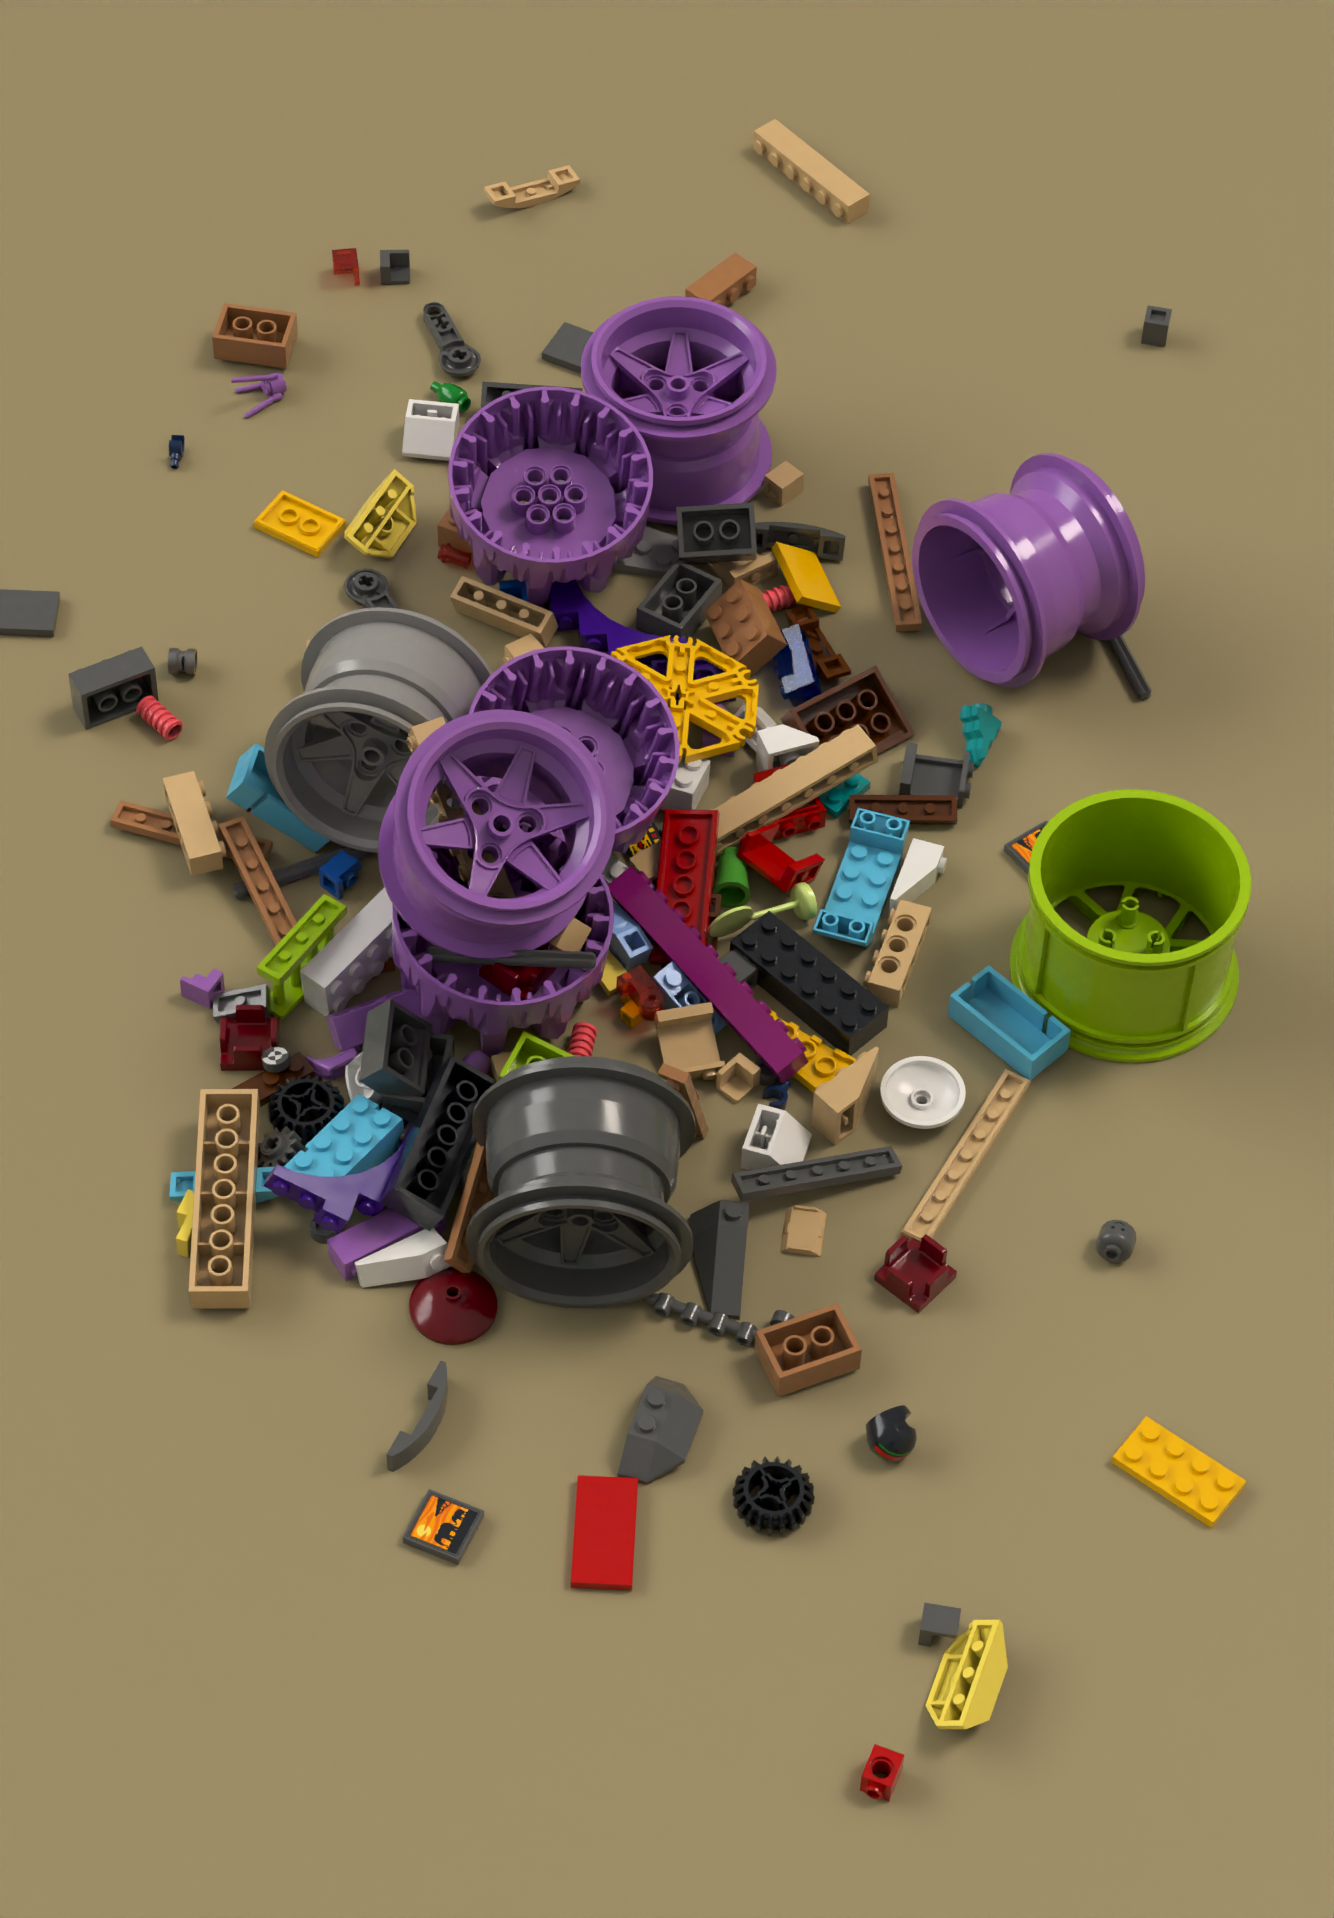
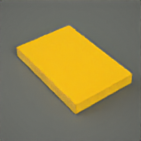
M283 490L254 521L255 529L317 558L346 527L345 519Z
M776 542L772 546V551L797 603L836 613L841 608L815 552Z

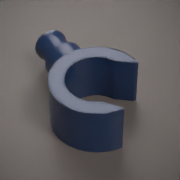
M171 435V440H169L170 467L173 469L179 467L180 458L184 455V435Z
M787 1080L785 1083L778 1084V1086L766 1087L762 1099L777 1098L780 1101L771 1102L769 1106L785 1110L788 1099L787 1091L791 1086L790 1081Z

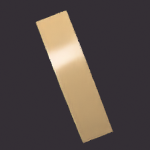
M570 165L548 170V176L545 179L514 187H509L505 181L485 186L484 192L495 206L502 208H525L539 205L567 193L580 183V179Z

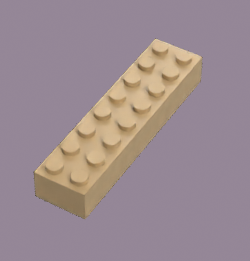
M200 1089L188 1291L191 1309L251 1308L256 1175L260 1126L258 1089Z

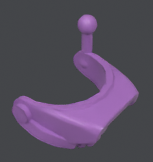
M354 1046L330 1058L314 1059L306 1056L305 1059L314 1068L317 1077L321 1076L325 1080H336L337 1077L345 1075V1066L358 1055V1052Z

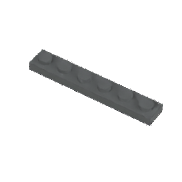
M892 1146L736 1172L732 1173L731 1182L742 1202L897 1175L901 1173L902 1164Z

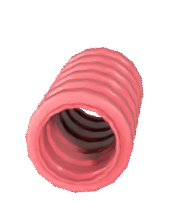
M788 583L786 586L780 585L779 588L774 587L771 591L765 590L764 593L761 592L771 612H775L776 609L782 610L783 607L788 608L791 604H798Z
M151 695L146 696L138 703L136 708L137 714L147 721L154 730L158 731L164 739L172 740L180 734L183 723L167 710L165 706L161 705L155 697Z
M586 1022L576 1023L572 1029L567 1052L574 1056L591 1057L596 1040L595 1037L597 1036L595 1026Z

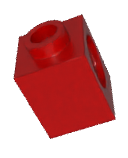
M874 1744L861 1776L860 1791L865 1792L867 1796L873 1799L890 1801L903 1769L904 1755ZM881 1772L885 1773L888 1777L878 1778L874 1774Z

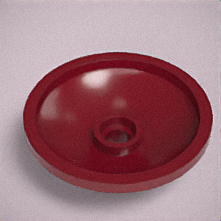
M454 1267L421 1279L413 1289L409 1301L410 1317L416 1329L429 1340L445 1345L469 1343L484 1335L494 1323L498 1308L496 1293L492 1285L483 1276L472 1270L469 1273H461ZM450 1294H457L454 1297L449 1296Z

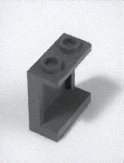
M907 742L899 795L957 796V808L962 809L964 798L969 799L971 783L966 781L967 778L973 777L974 762H969L970 752L965 751L964 760L916 754L917 744Z

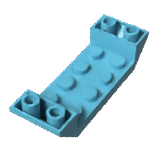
M862 808L857 809L850 829L849 844L825 909H820L813 928L814 934L865 947L872 943L901 863L910 820Z

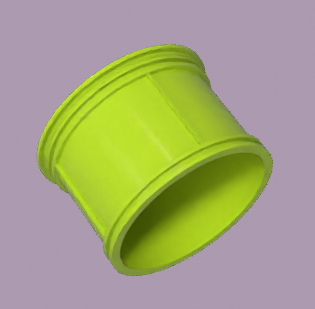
M1123 789L1102 792L1080 799L1057 813L1042 829L1032 849L1028 871L1029 911L1017 928L1010 951L1009 968L1012 984L1048 1012L1045 1033L1047 1031L1048 1018L1053 1015L1071 1030L1068 1048L1091 1057L1114 1062L1142 1063L1171 1058L1200 1045L1213 1035L1226 1020L1237 995L1239 967L1234 944L1236 934L1246 916L1251 893L1250 867L1241 845L1222 822L1203 808L1182 798L1156 791ZM1100 886H1125L1117 910L1109 913L1085 893V890ZM1143 888L1158 892V896L1161 898L1166 895L1177 900L1180 903V908L1167 927L1164 928L1153 917L1138 911L1139 901L1132 897L1134 891ZM1063 900L1069 901L1093 923L1086 937L1071 928L1055 911V907ZM1191 913H1195L1211 934L1205 940L1174 939Z

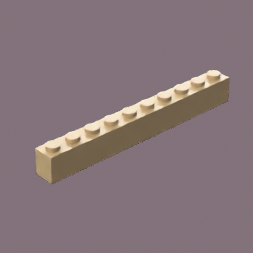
M858 724L851 729L843 731L831 741L822 743L817 749L807 755L798 757L795 762L785 768L776 770L771 776L761 782L754 783L749 789L737 796L730 797L725 803L715 809H710L718 810L720 813L716 856L720 855L725 848L737 845L745 833L774 823L776 820L781 819L878 762L876 745ZM661 838L657 843L638 851L633 857L629 858L633 869L637 873L643 871L655 886V891Z

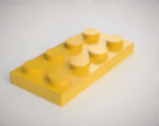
M1147 1416L1113 1455L1111 1462L1210 1528H1213L1246 1485V1480Z

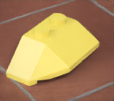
M394 469L364 503L345 530L344 538L363 555L391 559L417 523L413 496L414 485Z
M973 1620L968 1626L969 1629L960 1635L944 1653L925 1705L938 1729H968L990 1720L1008 1668L1003 1623L1001 1620Z

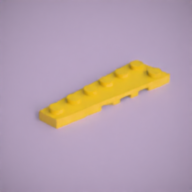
M772 1011L769 1014L775 1021L778 1019L776 1012ZM780 1019L789 1029L788 1036L792 1040L797 1037L807 1049L804 1054L808 1063L796 1072L793 1077L814 1093L821 1083H827L834 1078L841 1068H847L856 1061L855 1058L838 1048L833 1050L823 1044V1040L815 1035L811 1037L799 1030L800 1026L795 1023H787Z

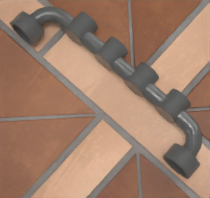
M653 1293L642 1298L646 1302L653 1304V1312L661 1317H668L671 1311L681 1314L680 1321L687 1326L695 1327L698 1321L709 1324L707 1330L715 1336H723L725 1330L735 1333V1341L743 1346H750L752 1341H755L756 1331L759 1330L749 1322L739 1323L731 1320L721 1312L711 1313L702 1310L695 1303L677 1301L667 1293ZM776 1310L770 1324L772 1326L795 1317L786 1311Z

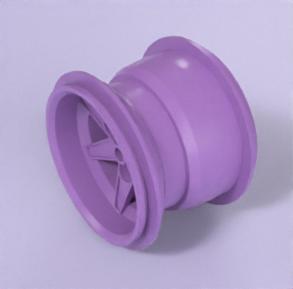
M670 296L636 303L603 322L589 338L582 354L581 378L586 393L608 402L622 412L636 426L650 453L653 467V487L647 516L648 522L677 525L676 507L747 503L763 486L764 476L770 471L772 446L766 427L759 418V412L769 401L776 383L777 368L774 352L766 337L754 324L726 306L709 300Z
M1041 453L1025 460L1014 475L1010 494L994 493L971 502L955 498L944 499L931 505L920 520L913 542L912 566L914 580L922 607L936 635L949 653L966 670L980 679L1003 687H1019L1032 681L1040 672L1044 660L1066 646L1077 631L1081 632L1084 636L1097 640H1111L1125 634L1135 623L1144 596L1145 567L1136 532L1125 509L1113 491L1097 474L1085 465L1059 454Z
M496 709L470 713L444 724L431 733L413 752L405 765L396 793L382 821L378 840V861L382 881L392 904L404 921L420 936L437 947L460 956L494 960L517 955L511 952L514 950H535L545 945L560 934L576 916L587 893L598 881L607 865L616 831V812L610 785L598 761L588 748L566 729L543 717L522 711ZM476 776L495 777L502 780L493 794ZM446 784L452 789L463 808L464 818L425 826L429 799L438 787ZM528 791L537 796L545 805L525 806ZM472 806H482L485 814L478 815L474 813ZM526 822L530 824L533 831H522L519 823ZM562 829L567 845L568 857L563 870L558 875L532 841ZM432 848L473 851L468 889L458 884L442 870L432 854ZM481 854H492L495 858V862H485L482 859ZM504 863L531 880L538 889V891L518 898L498 899L487 897Z

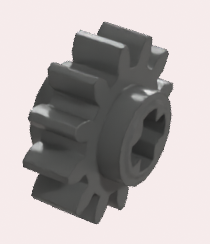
M285 1127L282 1132L275 1128L273 1134H265L263 1142L259 1143L258 1146L260 1151L258 1152L257 1167L285 1166L298 1151L304 1148L300 1143V1136L288 1127Z

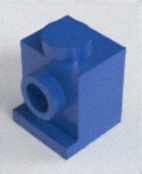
M341 850L319 868L320 886L338 900H341L343 898V891L352 887L359 879L358 871L362 869L360 861Z

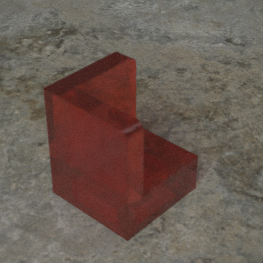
M356 248L332 250L334 275L353 273L355 285H360Z

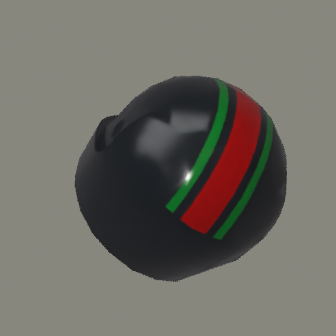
M905 1405L890 1408L876 1415L866 1424L867 1442L870 1450L884 1461L896 1462L910 1455L917 1441L916 1430L905 1421L911 1414Z

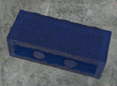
M799 623L780 630L787 645L773 657L774 661H777V665L774 666L776 675L780 681L782 680L783 684L779 686L780 692L784 700L789 699L794 708L823 693L808 637Z

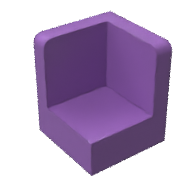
M213 968L207 977L195 974L190 979L183 976L180 979L181 995L210 1009L213 1006V994L222 993L225 990L223 972Z

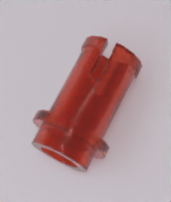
M448 543L447 545H441L437 558L441 559L442 563L447 561L467 569L471 562L472 553L453 548Z

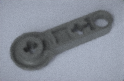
M438 302L426 304L423 307V319L440 349L439 362L441 368L452 377L460 378L473 374L479 368L481 362L480 354L474 348L464 343L442 304ZM432 312L440 313L439 315H436V316L428 315L429 313H432Z
M363 568L355 570L346 578L344 588L348 597L354 602L366 608L399 609L389 595L387 579L381 572Z

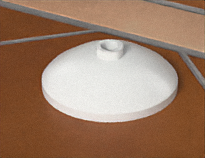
M928 1056L909 1057L893 1064L884 1074L880 1087V1097L885 1110L898 1122L920 1129L936 1128L952 1121L962 1110L966 1095L965 1084L960 1074L948 1063Z

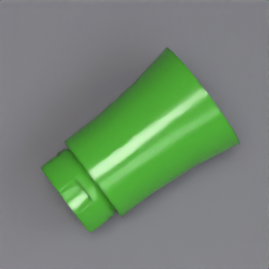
M736 847L725 848L720 853L713 894H722L721 906L725 908L744 906L751 897L748 885V864L736 856L739 850Z

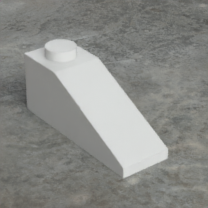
M913 838L890 898L889 915L892 908L897 909L900 899L913 902L935 884L939 873H944L947 864V858L943 857L944 846Z
M434 1228L430 1231L424 1229L354 1262L360 1286L365 1288L423 1279L451 1267V1265L443 1261L448 1244Z

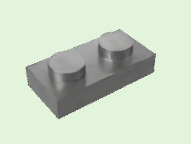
M267 984L213 994L214 1020L216 1023H220L221 1018L235 1019L237 1005H263L265 1014L270 1013L269 987Z

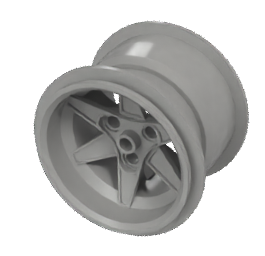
M376 607L353 610L333 618L316 632L304 653L301 667V682L304 693L295 697L280 709L268 729L264 754L267 772L274 788L296 817L318 834L349 848L367 852H378L379 833L384 815L396 793L405 765L412 756L407 744V737H409L411 727L442 716L445 723L469 714L471 704L478 690L488 677L492 675L489 666L476 649L461 635L445 624L417 612L397 608ZM450 798L447 800V804L450 807H461L457 799ZM430 800L426 810L425 826L439 823L437 815L440 813L436 804L432 805Z

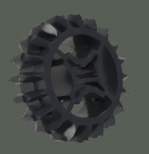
M310 1074L307 1075L306 1079H301L297 1075L293 1082L286 1078L285 1086L278 1085L276 1093L271 1094L268 1105L269 1122L273 1125V1130L277 1128L282 1132L285 1127H288L291 1131H295L300 1136L301 1143L305 1147L307 1142L311 1141L345 1108L344 1098L340 1095L338 1087H333L330 1080L323 1082L321 1076L314 1080Z
M765 1456L762 1464L753 1460L751 1468L744 1467L742 1475H738L735 1480L736 1486L733 1488L732 1496H734V1509H738L737 1515L739 1519L745 1518L747 1527L755 1524L757 1533L762 1529H767V1533L770 1536L773 1530H778L782 1536L785 1533V1528L794 1532L796 1524H804L806 1516H810L815 1496L813 1495V1483L809 1482L810 1477L808 1473H802L800 1465L792 1468L790 1459L785 1463H780V1459L777 1456L774 1462H769ZM759 1485L760 1491L756 1492V1496L751 1498L750 1492ZM796 1494L797 1500L788 1507L787 1501L790 1500L792 1495Z

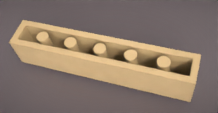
M774 119L754 130L753 149L767 159L774 167H777L789 179L798 184L805 192L813 196L821 205L829 209L836 217L849 224L869 212L870 194L778 120Z

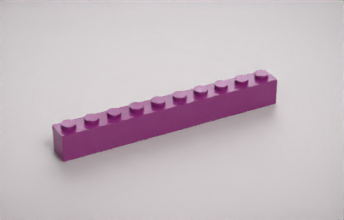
M630 866L608 885L612 899L640 925L645 935L670 962L673 961L705 1000L712 1003L714 1010L782 1083H785L808 1063L804 1054L807 1051L806 1047L797 1037L792 1040L788 1036L789 1029L779 1018L775 1021L769 1015L772 1011L763 1000L757 1002L752 997L754 992L745 981L741 983L735 978L737 973L727 962L722 964L717 959L720 955L711 944L705 946L700 941L703 937L693 925L689 928L685 925L683 921L686 919L676 907L671 909L666 904L669 900L661 890L657 889L654 891L649 886L652 882L643 871L637 873Z

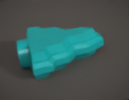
M977 703L972 706L964 705L960 710V720L963 723L962 734L966 740L965 751L970 752L969 762H974L975 768L980 767L983 763L989 747L992 746L993 740L998 736V731L1002 724L998 718L992 715L993 708L984 703Z

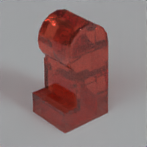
M639 965L617 977L616 992L622 999L629 996L639 1008L640 1016L647 1021H654L656 1011L663 1010L664 996L642 966Z

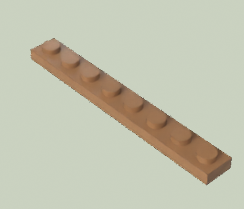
M894 473L869 474L868 484L895 631L922 630V620Z

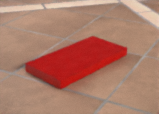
M578 1475L571 1588L632 1591L638 1478Z

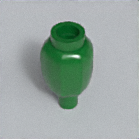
M436 381L430 386V389L437 393V399L440 402L459 404V411L465 412L471 405L467 392L459 386L451 383L441 385Z

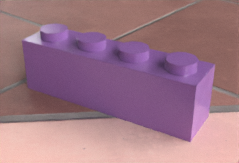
M403 988L325 1016L335 1047L342 1051L354 1046L356 1050L361 1049V1044L364 1043L367 1012L390 999L423 1019L421 995H418L415 989Z
M389 1208L327 1239L328 1256L345 1281L352 1277H358L354 1262L414 1235L425 1228ZM446 1213L433 1227L439 1235L447 1230Z

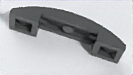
M755 523L757 552H766L767 548H772L776 542L815 552L817 553V558L843 561L846 538L843 534L799 523Z
M439 1362L427 1383L428 1400L431 1401L413 1433L410 1435L400 1431L387 1453V1468L389 1471L394 1472L414 1459L436 1433L443 1418L448 1397L446 1362Z

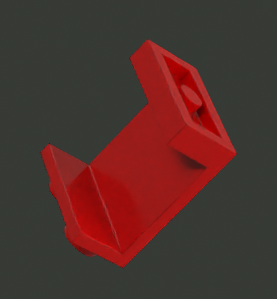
M777 822L745 833L739 842L741 846L736 856L784 893L791 891L792 887L797 883L805 882L808 884L813 882L825 861L817 853L795 861L774 845L772 840L780 826Z

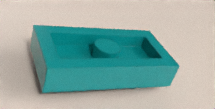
M857 773L821 794L819 798L824 808H826V813L837 819L849 808V795H863L870 789L871 782Z

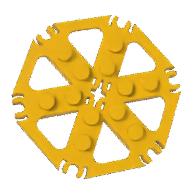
M671 635L617 648L616 651L611 652V656L633 667L649 680L664 698L666 704L670 706L669 709L678 731L680 745L679 764L682 761V756H685L684 764L739 750L740 747L745 745L746 737L751 739L755 733L759 684L757 685L756 679L749 680L751 671L747 670V666L697 638L695 646H693L692 637L688 638L687 643H680L678 635L674 636L673 643L670 642ZM654 654L665 655L667 657L666 676L635 659ZM699 659L705 660L725 671L724 673L693 680L694 662ZM677 693H679L680 697L678 705H676L675 700ZM736 697L742 698L746 702L745 718L740 719L714 703ZM689 721L719 737L721 742L700 749L690 748L687 744Z

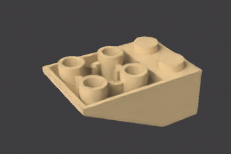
M877 1046L869 1052L860 1054L853 1064L847 1068H841L834 1078L827 1083H821L814 1091L811 1125L834 1146L856 1131L876 1082L879 1054Z

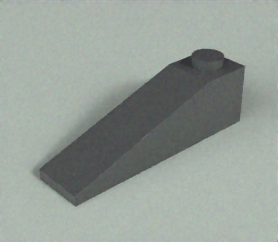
M719 1200L690 1215L689 1226L693 1234V1256L709 1312H721L730 1319H740L749 1202Z

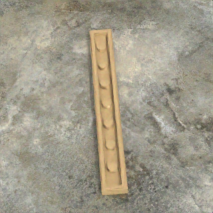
M1005 1069L902 1229L901 1237L905 1235L909 1238V1241L913 1238L920 1244L921 1238L925 1234L932 1239L934 1238L1027 1092L1031 1080Z

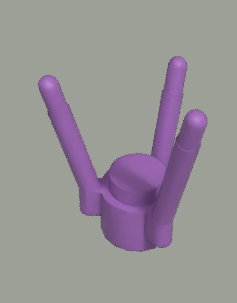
M275 372L268 375L231 379L232 383L261 381V383L237 388L235 393L262 388L265 395L271 396L244 415L245 418H249L274 401L283 399L282 393L286 392L287 387L281 373L277 374Z

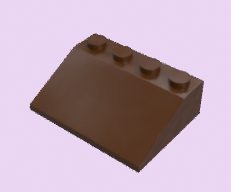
M877 666L800 704L780 718L783 725L818 737L819 746L836 738L843 731L859 724L876 745L877 755L915 735Z

